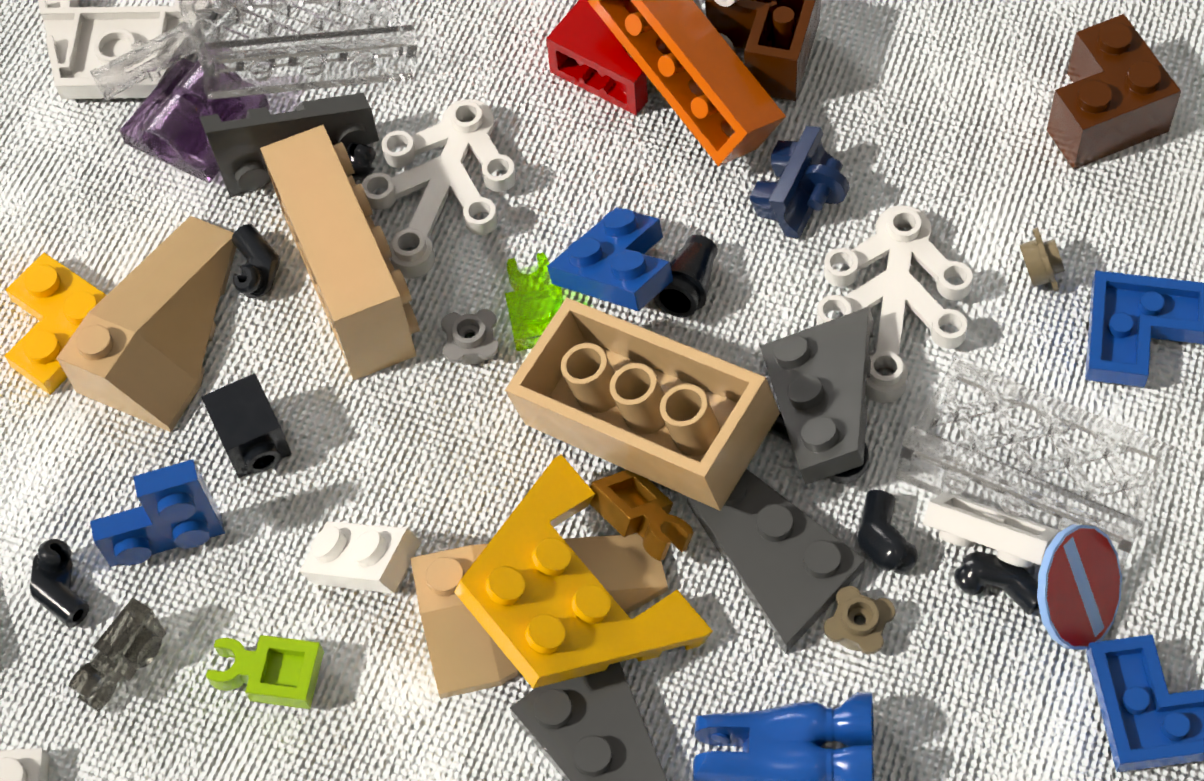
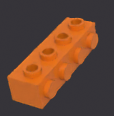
M693 0L588 1L717 166L757 150L785 119V114Z

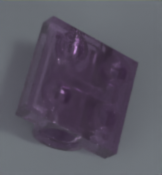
M204 53L194 63L181 57L120 129V134L125 144L210 184L219 173V168L199 117L218 114L222 122L247 118L248 109L267 107L269 110L270 106L266 95L245 86L239 73L222 58L210 53Z

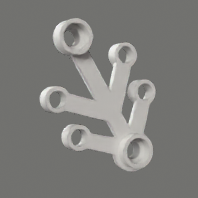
M475 99L457 101L444 111L441 123L413 135L400 130L388 133L383 138L381 147L387 164L396 168L408 166L414 161L416 155L445 145L441 156L396 176L390 177L386 173L377 172L370 174L362 182L370 206L374 210L387 209L394 204L396 199L426 187L409 227L396 233L389 244L392 254L390 260L394 270L400 269L404 278L414 279L422 277L434 266L435 255L429 237L450 190H452L463 210L465 225L471 233L485 235L492 232L498 224L495 204L490 199L481 197L462 164L468 150H472L482 165L484 183L487 188L495 192H503L510 189L516 182L514 162L510 157L499 154L490 139L495 126L494 115L490 107L482 101ZM398 146L406 147L400 152L392 151V149ZM497 170L507 171V173L502 176L491 175L494 171ZM378 188L387 189L384 193L379 195L371 194L374 190ZM477 213L489 214L481 220L472 218ZM409 247H417L412 251H404V249Z
M906 205L894 206L885 210L877 219L876 234L852 250L835 248L827 253L824 260L825 279L830 284L838 287L852 284L857 278L858 271L889 255L887 270L845 297L829 295L824 297L817 306L816 321L817 325L833 320L825 315L828 311L836 310L843 315H847L867 307L872 308L882 301L876 353L870 355V378L866 380L865 393L869 399L878 403L896 401L906 390L908 367L905 361L899 357L905 304L931 330L932 340L942 348L953 349L960 346L965 340L968 326L967 319L961 312L955 309H943L909 271L911 258H914L937 281L939 294L948 300L956 301L965 298L969 294L973 279L972 270L965 263L959 261L949 262L929 241L932 226L926 214L915 207ZM897 227H906L911 230L900 231L897 229ZM843 263L848 265L850 269L837 271L832 266ZM957 277L963 280L964 283L953 285L945 279ZM950 324L959 331L956 333H946L940 329V326ZM880 368H886L894 371L895 373L889 376H883L878 374L875 370Z

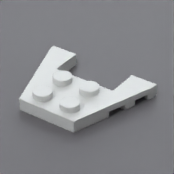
M38 0L40 14L44 20L47 35L45 39L54 84L60 98H163L220 0H175L173 6L78 7L79 0Z

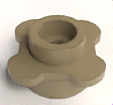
M1038 227L1033 228L1035 240L1019 245L1033 287L1051 282L1053 291H1059L1054 275L1064 272L1065 269L1055 240L1043 242Z
M854 586L841 588L836 594L838 606L834 616L828 618L824 623L825 635L832 642H839L845 648L852 651H861L864 654L879 652L884 644L882 637L886 623L891 622L895 617L893 603L887 598L875 600L861 595L859 589ZM860 615L866 621L863 624H856L854 618Z

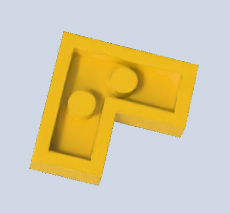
M44 252L5 289L13 303L38 319L39 322L4 356L14 370L51 395L68 378L56 358L87 313L106 294Z

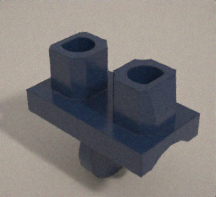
M806 126L799 141L778 140L771 153V166L776 177H780L779 181H757L750 195V201L757 216L777 220L785 237L800 239L813 211L822 210L825 203L839 204L843 202L850 189L848 180L840 173L843 164L839 160L834 159L822 146L821 139L824 133L821 127Z

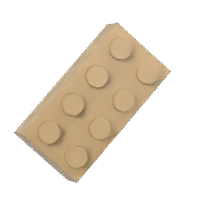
M320 125L261 147L260 149L282 213L353 380L416 357L411 334L419 332L420 328L409 303L412 301L408 286L401 270H394L389 259L392 258V254L381 226L375 227L370 217L373 215L362 184H356L351 175L354 174V170L344 144L340 142L332 145L324 125Z
M567 297L505 389L506 394L525 425L719 511L723 508L780 414L766 377Z

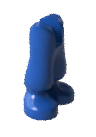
M856 692L840 707L835 709L828 708L819 702L808 701L761 711L697 715L694 737L698 741L712 746L743 747V752L711 751L696 755L693 760L694 781H874L872 692ZM834 741L847 746L839 749L822 748L826 742Z

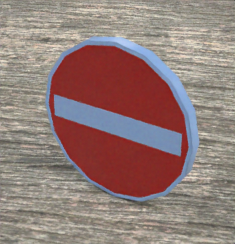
M1072 524L1057 533L1045 551L1038 573L1037 601L1042 623L1051 639L1065 649H1087L1089 643L1102 641L1115 621L1121 601L1122 574L1118 553L1108 535L1096 526Z

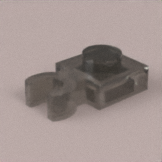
M132 598L93 647L98 654L91 662L85 664L76 672L68 685L79 694L78 699L99 712L113 696L117 683L121 678L130 681L139 668L146 667L154 660L161 648L162 639L167 632L152 609Z

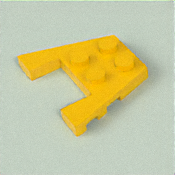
M562 454L553 459L460 579L454 593L533 689L605 671L610 664L634 658L641 662L657 658L666 650L682 646L689 650L701 646L706 642L713 630L678 590H675L631 619L554 529L558 524L588 507L595 495Z

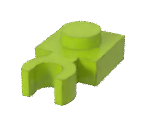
M260 635L256 651L245 650L239 641L232 638L215 640L214 648L219 656L235 658L232 667L225 671L207 670L206 678L214 688L222 691H231L245 683L247 684L245 693L250 702L303 709L311 708L324 655L320 642Z

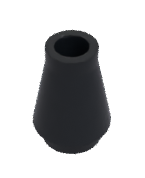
M692 235L687 239L682 249L671 259L670 267L673 281L654 297L656 304L666 313L676 317H688L705 305L713 262L718 253L717 246L711 239L703 235Z

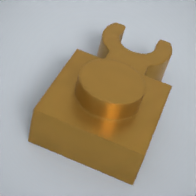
M624 470L591 483L590 488L595 495L590 505L623 537L638 533L643 538L645 551L651 557L658 561L664 560L671 543L681 552L687 550L694 533L693 529L683 519L669 514L673 502L650 480L629 470Z

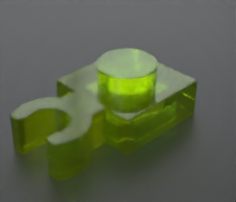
M543 252L537 253L538 269L531 274L519 272L515 258L508 259L507 261L509 283L515 291L505 293L516 351L532 349L564 302L561 287L549 284L550 275L547 267L549 262Z

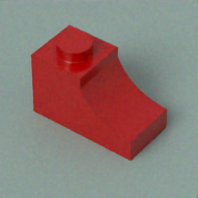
M579 0L546 38L550 72L637 116L648 102L647 76L628 55L627 50L589 4V0Z

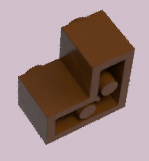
M705 0L706 17L719 33L726 35L731 40L734 47L745 49L744 65L769 96L796 102L820 22L821 0H739L729 7L720 6L714 0Z
M1125 14L1076 32L1067 74L1073 83L1055 90L1046 129L1073 170L1169 132L1181 94L1179 87Z

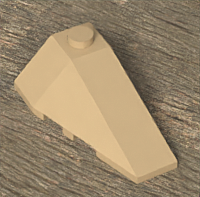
M189 216L87 313L56 358L76 393L172 432L202 384L205 372L202 364L208 341H213L216 329L214 318L219 298L225 294L237 248L232 243L234 232Z
M632 534L626 537L610 535L564 539L626 614L668 591L662 561L654 559L645 551L643 538L639 534ZM487 544L468 545L410 558L420 616L440 699L501 686L519 676V671L454 593L460 579Z

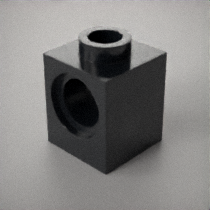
M255 373L201 397L238 478L250 473L267 471L274 467L279 460L292 455L281 426Z

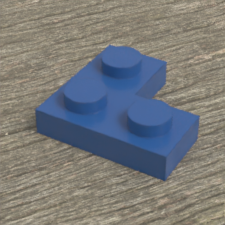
M616 207L547 265L551 283L619 306L640 311L673 281L669 261L645 254L663 238L660 219Z
M1095 270L1091 288L1085 380L1145 387L1149 376L1151 338L1204 344V283Z
M193 459L133 476L137 498L142 506L90 521L94 543L110 567L140 564L148 560L151 555L178 547L185 549L198 547L206 543L209 538L225 534L221 512Z
M1153 635L1089 643L1086 656L1116 772L1204 761V689L1168 693Z

